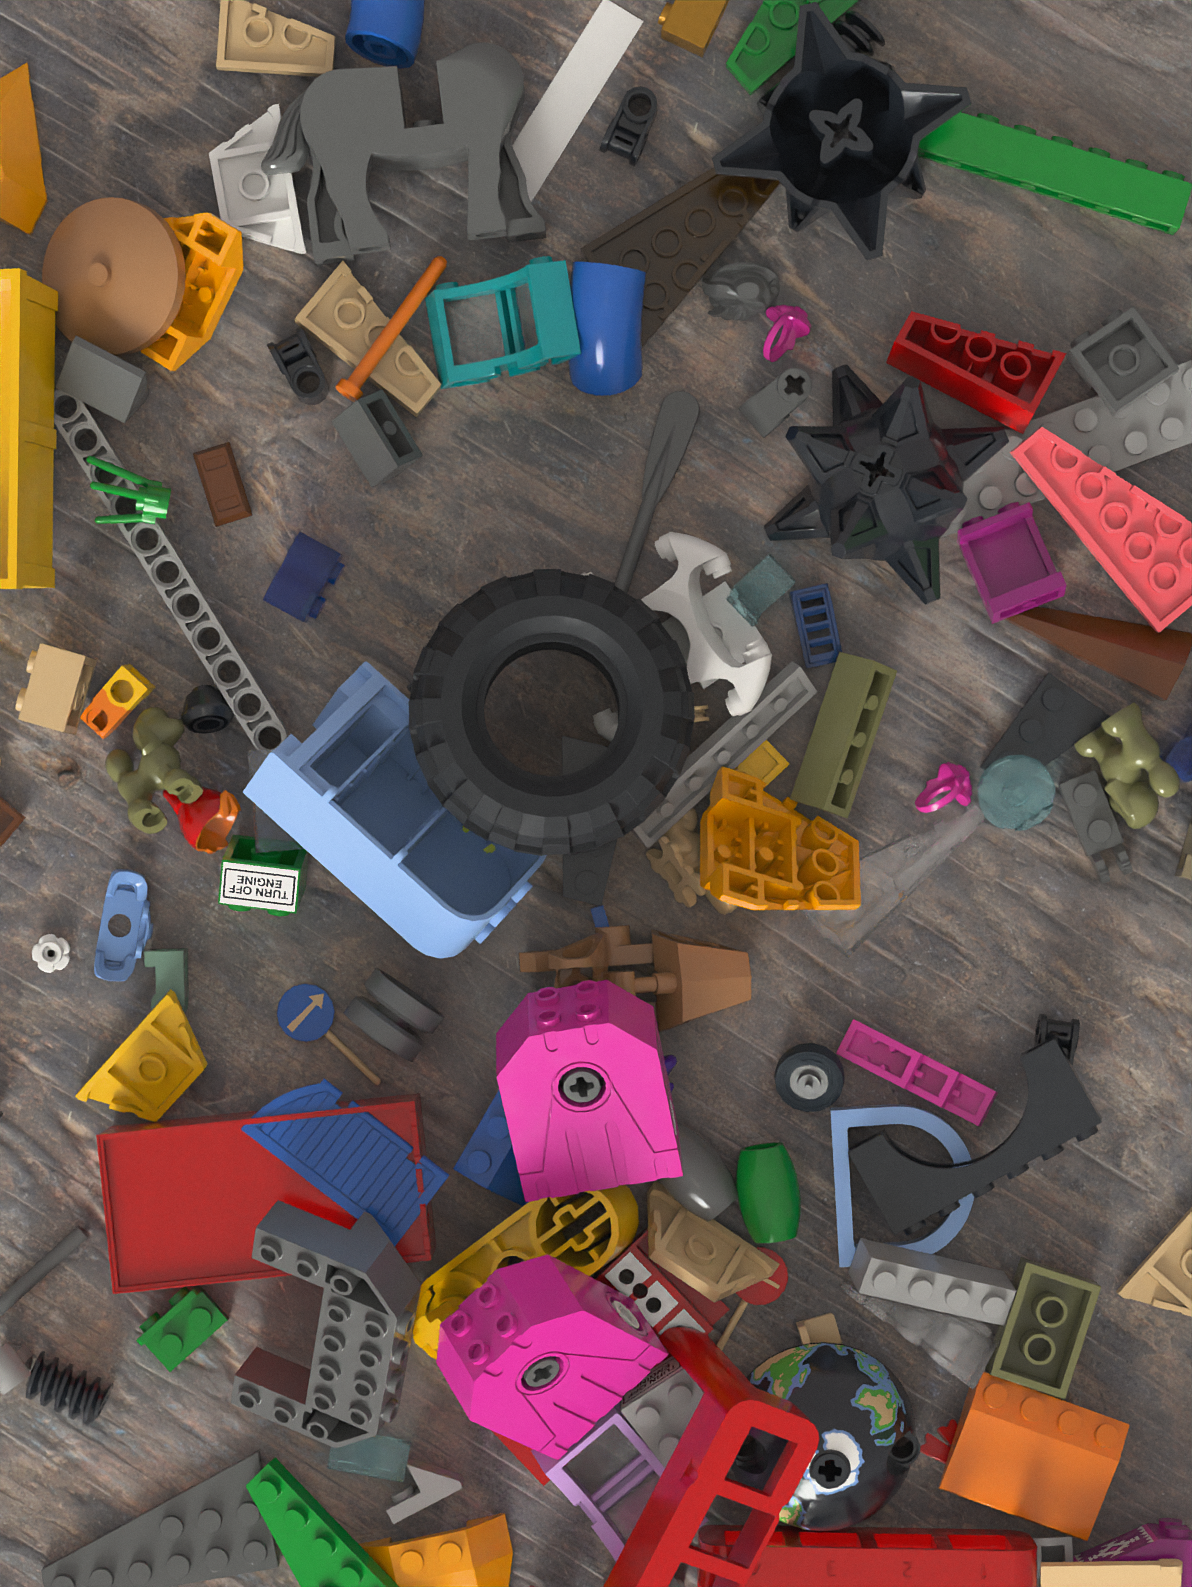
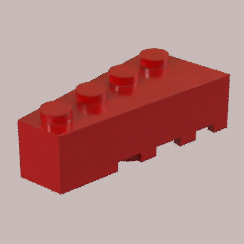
M911 311L893 343L886 363L1024 434L1067 353L1053 350L1052 353L1034 349V344L1020 340L1017 344L995 338L996 334L983 330L980 333L961 329L960 324Z

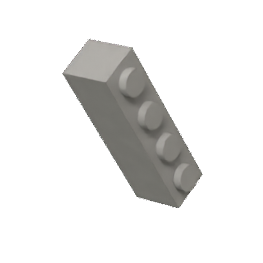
M863 1238L859 1240L848 1271L858 1293L1004 1326L1016 1294V1289L1004 1271Z

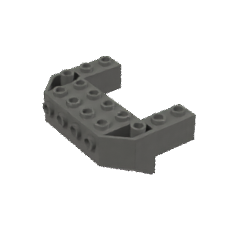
M278 1200L256 1227L252 1258L324 1288L311 1369H308L256 1347L234 1376L231 1404L334 1448L376 1436L385 1422L391 1423L394 1420L400 1406L421 1284L372 1214L364 1211L353 1227L347 1229Z

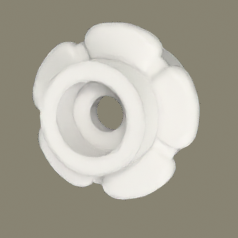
M46 934L39 939L38 944L33 946L32 958L38 962L39 969L44 972L51 973L55 969L62 970L69 963L70 946L64 938H57L54 934ZM49 950H54L55 955L53 957L48 956Z

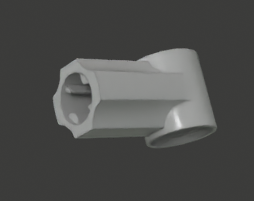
M7 1342L0 1347V1392L2 1395L31 1375L29 1371L31 1369L30 1359L33 1355L26 1345L18 1346Z

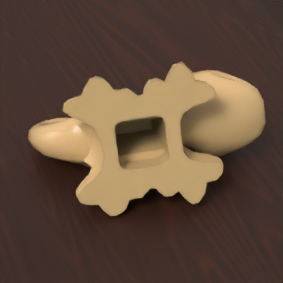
M692 808L658 839L662 850L653 848L647 851L646 855L650 860L651 868L656 873H659L663 879L667 880L677 902L684 903L689 908L696 904V893L699 896L705 894L713 907L719 913L726 915L733 912L738 906L718 900L710 894V890L700 886V834L693 832L697 825V813Z

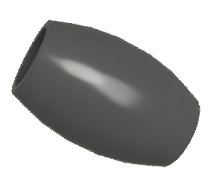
M677 1122L683 1176L661 1178L659 1181L686 1210L708 1222L723 1212L738 1197L736 1183L725 1162L712 1146L697 1133Z

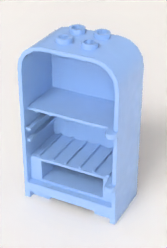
M365 661L337 689L312 726L317 730L303 743L290 734L277 748L269 753L243 793L411 946L427 956L439 959L454 957L465 950L474 939L481 944L533 887L528 882V879L542 865L547 855L538 856L515 852L494 842L486 841L472 831L465 833L462 830L463 824L442 806L428 786L416 760L409 730V699L371 664ZM490 844L496 847V850L492 853H486L483 850Z

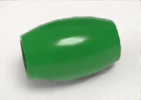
M782 1142L761 1143L741 1148L736 1170V1187L739 1208L750 1236L755 1243H774L795 1238L801 1216V1195L796 1170L787 1149Z

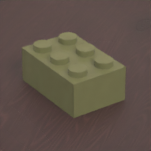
M1020 1257L1012 1282L1016 1289V1294L1004 1326L998 1325L985 1369L992 1376L1065 1399L1101 1286L1094 1280Z

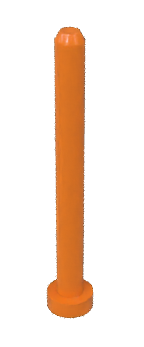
M437 256L431 261L348 380L341 378L335 388L344 397L352 402L361 399L363 392L360 388L446 269L447 260L445 258Z

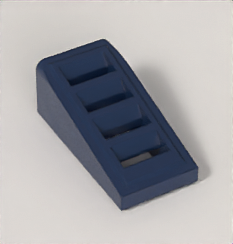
M828 583L789 592L805 668L835 663L839 652H842ZM821 598L823 605L802 609L801 602ZM825 613L826 620L805 625L804 617ZM828 628L829 636L808 640L807 633ZM832 644L833 651L811 655L810 648Z

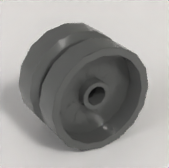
M375 968L364 985L366 991L379 1001L380 1004L377 1005L363 996H355L343 1013L376 1043L413 1062L424 1047V1043L419 1035L408 1026L412 1025L424 1033L433 1034L445 1017L407 986L379 968Z

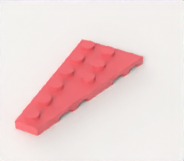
M1039 427L1010 452L1155 632H1161L1192 606V523L1185 519L1186 517L1137 486L1120 478L1115 472L1098 464L1044 427Z

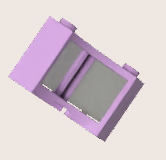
M620 1402L604 1417L602 1416L595 1422V1426L577 1443L567 1449L568 1452L559 1460L553 1459L534 1449L531 1450L545 1475L563 1492L574 1506L579 1505L593 1522L591 1525L592 1529L604 1543L615 1561L620 1556L665 1469L620 1411ZM706 1516L704 1517L700 1527H702L706 1522L709 1521Z

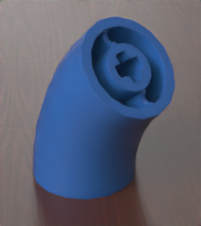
M351 0L349 24L345 34L347 45L358 55L373 63L386 67L397 66L399 69L411 67L415 63L421 42L425 0Z
M573 262L570 290L581 354L568 360L570 379L573 385L582 392L595 396L614 395L633 387L642 377L641 336L645 272L611 264Z

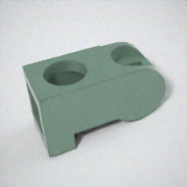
M188 948L148 949L144 951L145 967H155L156 994L151 1000V1010L171 989L176 993L185 1013L189 1004Z

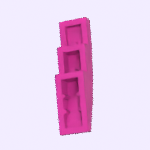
M854 1019L836 1052L837 1055L979 1127L982 1126L998 1094L997 1091Z

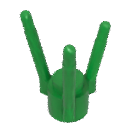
M87 457L88 463L144 486L139 487V491L95 481L91 482L90 487L94 490L137 499L135 510L143 511V513L97 516L95 518L97 524L144 522L155 525L156 517L166 519L171 488L162 487L163 482L149 480L96 457Z

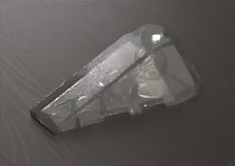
M845 1279L840 1284L842 1291L885 1323H891L894 1326L893 1328L910 1343L916 1346L921 1345L925 1348V1352L931 1356V1359L970 1388L974 1389L997 1346L989 1338L993 1331L975 1319H972L969 1323L957 1315L858 1293L853 1282Z

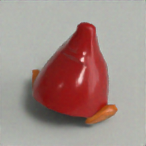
M202 787V795L196 801L182 803L176 795H170L167 790H163V796L173 807L183 836L190 846L197 851H205L208 854H213L217 850L228 846L225 838L230 832L239 811H241L240 804L233 794L226 790L221 793L215 789Z

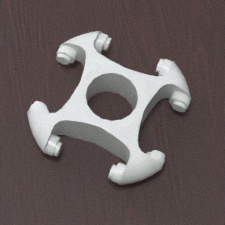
M669 532L660 536L659 540L655 541L658 554L662 559L667 558L670 562L677 559L678 570L672 578L641 600L652 611L668 612L676 617L687 630L690 649L686 663L690 684L716 678L727 679L735 687L728 691V698L725 699L730 714L734 717L752 711L762 694L769 675L772 660L770 649L762 638L745 646L747 652L743 653L742 656L746 664H741L735 660L721 642L710 622L699 582L702 569H704L707 576L713 574L714 579L732 571L727 553L703 539L687 534ZM584 572L580 575H589V573ZM609 708L593 715V723L598 734L611 742L618 726V711L612 713Z

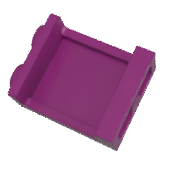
M1019 502L1010 503L1000 508L997 515L984 519L983 516L972 518L964 522L962 528L957 532V543L992 624L1065 596L1066 582L1061 571L1057 572L1034 521L1032 515L1033 508L1030 502L1020 505Z

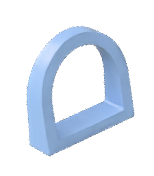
M904 1104L832 1107L830 1109L839 1267L851 1266L858 1244L854 1243L848 1128L889 1124L915 1126L935 1136L946 1147L954 1163L971 1160L968 1149L958 1133L936 1114L923 1108ZM971 1193L958 1200L961 1206L947 1214L944 1220L926 1235L909 1241L887 1242L885 1244L934 1254L946 1246L961 1230L971 1211L974 1196Z

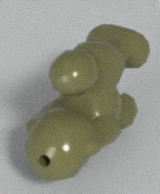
M1134 702L1101 723L1102 727L1093 733H1089L1074 745L1077 752L1083 757H1094L1100 764L1102 775L1107 781L1104 790L1110 795L1108 800L1110 808L1119 813L1130 828L1140 829L1147 826L1156 817L1159 808L1158 796L1163 798L1173 796L1179 790L1180 780L1174 767L1160 758V747L1157 741L1147 732L1142 721V711ZM1115 737H1119L1122 743H1119Z
M151 707L142 711L134 724L133 741L142 754L138 769L134 770L132 759L126 751L121 749L110 751L105 760V768L110 778L118 783V791L127 801L128 819L136 828L148 834H154L163 830L168 822L166 815L152 802L156 792L167 790L170 795H176L182 803L196 801L203 792L202 784L198 779L190 776L186 770L181 769L180 754L174 747L185 731L182 720L168 717V714L159 707Z

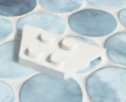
M275 104L267 109L268 112L252 124H247L237 131L235 136L228 142L221 143L209 152L219 213L223 221L242 231V237L304 254L307 252L292 173L266 175L261 169V163L273 143L282 117L279 104Z

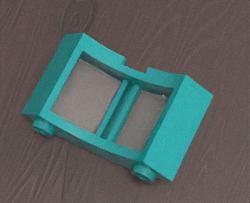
M551 256L533 258L522 269L495 279L465 286H459L458 282L438 284L435 286L436 290H433L425 298L438 380L441 383L440 389L490 382V379L500 377L501 372L507 370L509 377H515L540 370L541 366L549 363L548 359H551L552 365H557L581 354L566 260L553 262Z

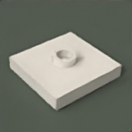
M723 582L702 597L710 622L721 642L732 657L742 664L745 662L742 654L747 652L745 646L763 637L727 583ZM672 616L663 622L662 625L672 639L677 641L683 657L687 661L690 649L688 633L680 620ZM719 678L700 681L699 684L705 689Z

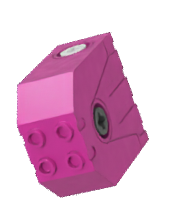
M587 980L573 986L562 988L546 987L537 992L528 993L496 1033V1078L525 1202L537 1201L548 1197L555 1198L573 1195L589 1190L596 1191L614 1188L625 1184L632 1185L656 1181L657 1179L683 1176L679 1129L654 1007L608 980L597 982Z
M547 1254L496 1269L480 1288H477L458 1306L459 1309L440 1324L436 1363L470 1421L559 1460L568 1452L567 1449L577 1443L595 1426V1422L616 1406L629 1390H632L651 1372L650 1370L669 1354L633 1299Z

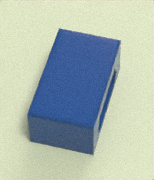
M604 906L590 908L595 927H609Z

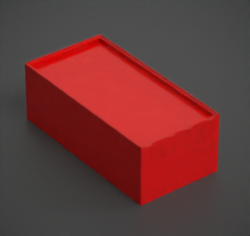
M420 1093L341 1101L336 1103L342 1109L258 1118L251 1117L259 1110L116 1125L97 1134L113 1294L292 1275L252 1258L256 1227L278 1200L347 1229H351L358 1219L247 1135L241 1128L244 1125L369 1112L413 1146V1151L406 1158L416 1166L417 1163H420L419 1160L423 1155L427 1157ZM351 1101L360 1105V1107L347 1108ZM416 1169L418 1193L421 1192L422 1194L424 1192L422 1169ZM431 1200L427 1205L419 1204V1216L395 1246L406 1263L430 1261L436 1250Z

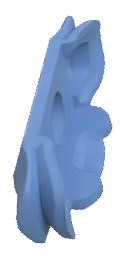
M116 869L111 873L105 894L94 962V974L103 980L126 981L134 970L136 959L141 958L148 939L152 937L153 923H151L150 901H147L148 887L145 876L130 869ZM123 914L130 919L131 929L128 934L116 937L110 933L108 922L112 916Z

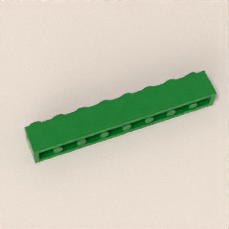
M961 111L923 138L919 143L918 157L1170 235H1174L1180 229L1192 190V183L1184 181L1185 176L1180 173L1164 170L1160 174L1147 170L1148 165L1141 161L1126 159L1124 163L1111 159V154L1105 150L1090 147L1088 151L1073 147L1074 143L1069 139L1059 136H1052L1051 140L1037 136V131L1024 125H1014V128L999 124L1000 120L984 113H978L977 117Z

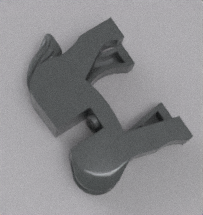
M480 42L470 44L436 61L444 124H436L435 120L429 119L416 121L413 123L412 128H407L402 84L397 66L331 70L317 77L305 92L294 99L281 117L273 143L261 163V169L266 175L298 172L306 163L310 149L313 173L307 197V208L313 257L317 266L339 264L342 261L345 263L355 262V254L391 250L388 232L375 216L369 201L368 186L372 168L414 171L440 168L468 161V240L506 236L508 243L547 238L545 219L538 214L529 199L526 177L510 141L525 98L523 73L519 63L512 54L498 45Z

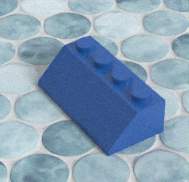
M498 1090L453 1169L487 1190L524 1206L528 1202H525L500 1090Z

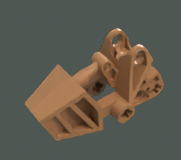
M630 925L596 927L595 934L561 949L519 952L520 972L556 971L554 988L573 986L587 980L596 982L608 980L634 996L639 993L653 992L657 997L656 1002L646 1003L654 1007L659 1033L751 1000L752 976L747 952L717 943L651 929L652 943L631 944ZM654 963V969L657 973H653L651 977L635 978V971H608V966Z

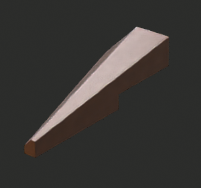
M1038 606L1004 619L1086 664L1094 665L1160 701H1165L1169 697L1186 664L1192 647V633L1164 628L1161 632L1157 633L1149 625Z

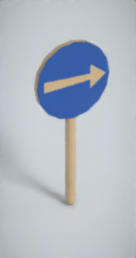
M301 984L292 987L284 993L278 1004L277 1017L279 1025L285 1034L294 1040L304 1042L317 1040L324 1035L375 1085L381 1083L380 1078L329 1030L334 1021L335 1009L333 1001L326 991L316 985Z

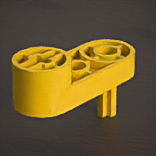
M619 1185L614 1188L584 1191L587 1194L563 1206L558 1211V1205L577 1194L542 1198L525 1204L422 1283L413 1328L415 1343L431 1358L437 1360L440 1324L449 1315L458 1310V1306L477 1288H480L496 1269L508 1266L507 1263L510 1256H517L527 1261L548 1254L591 1276L621 1255L633 1242L639 1225L638 1205L630 1188L626 1185ZM602 1203L607 1212L584 1228L581 1233L567 1241L562 1231L585 1215V1212ZM611 1232V1237L609 1239L599 1244L598 1246L590 1250L588 1253L581 1251L596 1243L600 1239L604 1238ZM432 1291H434L436 1294L434 1295L432 1301L430 1302V1306H428V1303H429V1301L431 1300V1298H432V1296H433Z

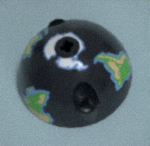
M827 1342L807 1343L787 1348L769 1357L754 1368L746 1377L755 1388L795 1404L815 1425L819 1433L817 1450L792 1498L782 1507L779 1513L780 1522L806 1530L829 1531L854 1526L873 1516L898 1492L909 1473L911 1464L918 1458L921 1449L916 1435L915 1416L910 1399L902 1383L894 1373L877 1358L860 1349L844 1344ZM751 1427L748 1435L753 1437L752 1441L741 1446L730 1468L738 1482L763 1490L789 1440ZM901 1437H907L909 1439V1441L901 1447L894 1446ZM826 1460H834L831 1461V1466L823 1467Z

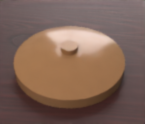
M100 198L76 208L55 230L44 257L42 283L58 291V311H55L56 326L71 342L75 336H78L114 356L133 354L156 342L174 321L180 309L185 290V262L181 246L174 231L155 210L129 199Z

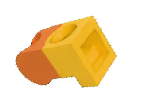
M131 664L122 665L92 699L93 701L80 716V719L102 739H105L156 687Z

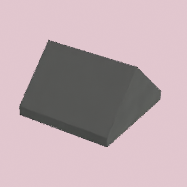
M75 336L55 388L126 423L146 402L149 396L146 372Z

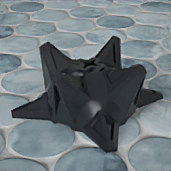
M812 2L800 6L794 68L779 83L764 93L757 103L759 110L764 116L763 122L713 156L712 161L716 174L778 180L786 190L789 228L796 232L803 230L831 210L864 258L872 260L883 256L888 196L920 199L926 191L918 157L920 141L971 105V100L967 87L905 83L896 73L893 65L886 61L870 58L865 54L851 52L817 2ZM843 134L848 135L847 138H842L839 142L835 140V138L840 139Z
M848 365L837 367L832 370L833 426H791L785 436L808 470L809 484L764 525L765 531L770 541L830 538L831 553L840 559L886 561L920 600L927 605L941 599L939 539L965 507L968 499L963 493L964 482L1008 444L1009 439L1004 427L941 429L933 422L919 379L911 376L906 378L889 398L882 403Z

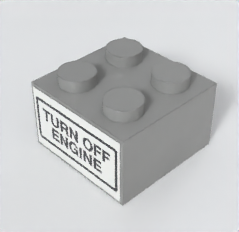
M673 1356L651 1369V1372L632 1390H629L620 1401V1411L664 1468L669 1462L704 1394V1391Z

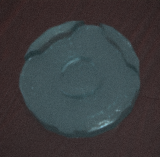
M1011 755L994 761L982 773L977 785L979 806L985 818L998 828L1015 829V831L1027 830L1040 824L1050 814L1053 807L1055 784L1048 769L1037 759L1025 755Z

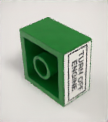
M233 834L222 858L218 904L228 905V908L234 911H249L251 908L267 910L269 914L274 916H287L290 913L296 914L306 888L309 852L298 842Z

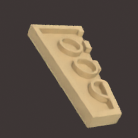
M344 261L338 265L295 318V323L298 326L302 327L303 330L354 369L390 321L375 304L373 297L366 288L361 286L352 275L350 268ZM400 334L368 377L370 382L379 389H383L384 393L415 417H418L441 388V383Z

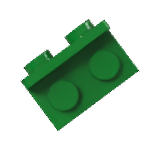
M196 1285L191 1291L187 1286L181 1288L168 1300L173 1306L162 1317L156 1311L139 1326L143 1334L136 1341L141 1346L145 1344L169 1372L229 1319L200 1285Z

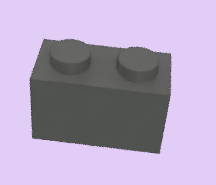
M383 389L356 400L331 421L371 487L397 477L423 456Z

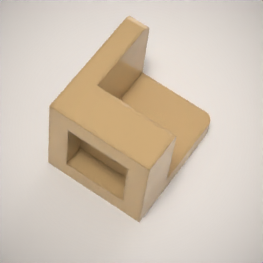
M826 1313L796 1322L802 1344L819 1342L843 1344L833 1313Z

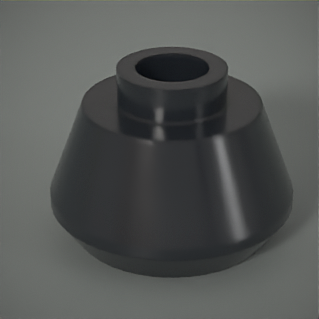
M211 685L195 687L186 696L181 714L183 725L189 731L199 734L220 731L226 728L234 717L233 711L220 690L215 689Z

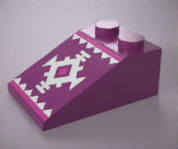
M1159 1518L1158 1524H1144L1073 1556V1562L1179 1559L1183 1563L1181 1587H1192V1531L1187 1525H1182V1520Z

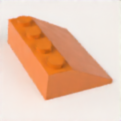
M981 1371L972 1377L938 1488L1077 1539L1088 1541L1118 1466L1130 1424Z

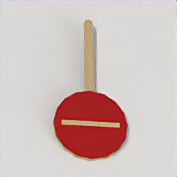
M755 1247L780 1265L771 1277L736 1292L741 1301L717 1343L721 1351L748 1303L766 1305L777 1300L785 1291L788 1282L787 1267L783 1259L773 1250Z

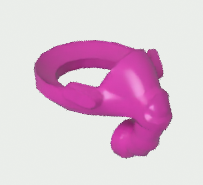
M783 304L769 307L766 310L767 317L775 322L766 336L763 347L764 358L768 361H777L787 350H793L796 338L807 336L810 333L811 324L807 319L808 315L800 306L794 307ZM783 325V330L778 342L770 350L777 332Z
M950 762L941 764L938 770V778L928 780L926 782L927 787L916 798V808L923 813L933 812L944 807L954 798L961 805L968 806L972 796L969 771L962 765H955ZM951 790V792H949L942 799L938 800L933 804L928 805V803L938 794Z

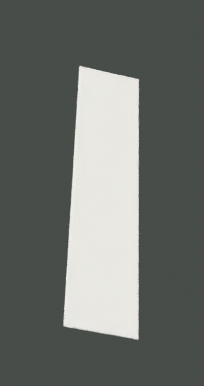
M602 0L512 145L525 174L527 192L531 202L644 22L610 0Z

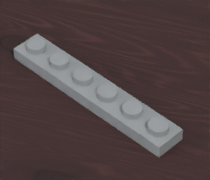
M791 661L765 685L752 711L741 716H732L686 758L681 774L665 800L645 822L632 830L641 844L646 848H650L711 791L717 771L722 766L734 770L817 693V690L799 665Z

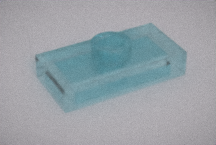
M376 1435L339 1448L331 1446L327 1468L403 1483L411 1442Z

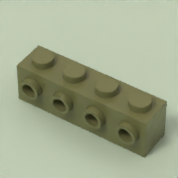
M839 652L790 800L848 819L897 670L874 660Z

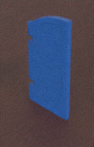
M324 1078L321 1083L307 1085L277 1097L262 1107L251 1118L342 1109L336 1101L343 1092ZM351 1101L347 1108L360 1107V1105ZM369 1112L244 1125L241 1128L247 1135L356 1219H359L364 1211L372 1214L394 1246H396L419 1216V1204L427 1205L449 1177L447 1172L424 1155L419 1160L420 1163H417L415 1166L412 1161L406 1158L413 1151V1146ZM416 1169H422L424 1186L422 1194L418 1192Z

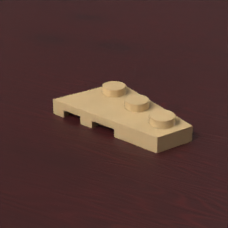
M221 0L216 61L217 70L319 77L323 73L334 70L336 47L334 35L295 19H288L256 3L252 4L244 0Z

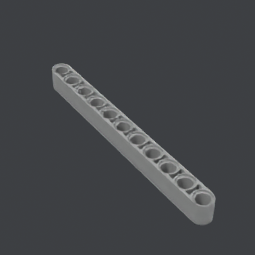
M61 390L55 391L54 423L89 480L101 483L99 479L101 468L88 463L86 460L88 456L96 457L127 470L88 405ZM67 399L75 400L77 404L76 412L68 418L60 417V404ZM87 432L96 433V446L92 450L82 451L79 447L80 437ZM117 476L116 480L110 483V485L139 491L136 483ZM96 490L110 514L119 515V506L128 497ZM137 510L135 514L143 513V511ZM157 517L155 525L144 522L117 523L252 744L260 753L269 755L273 749H267L263 746L261 741L263 732L271 727L277 728L281 733V744L290 735L289 731ZM148 530L156 531L159 537L157 546L151 550H143L140 546L141 535ZM168 563H175L179 569L178 578L172 583H163L160 578L162 567ZM188 596L197 597L199 601L198 612L193 616L185 617L180 610L182 600ZM208 629H216L220 635L219 644L214 649L205 650L200 642L202 633ZM228 662H236L240 667V676L232 683H225L221 677V669ZM248 695H257L261 702L259 712L253 716H246L241 709L242 700Z

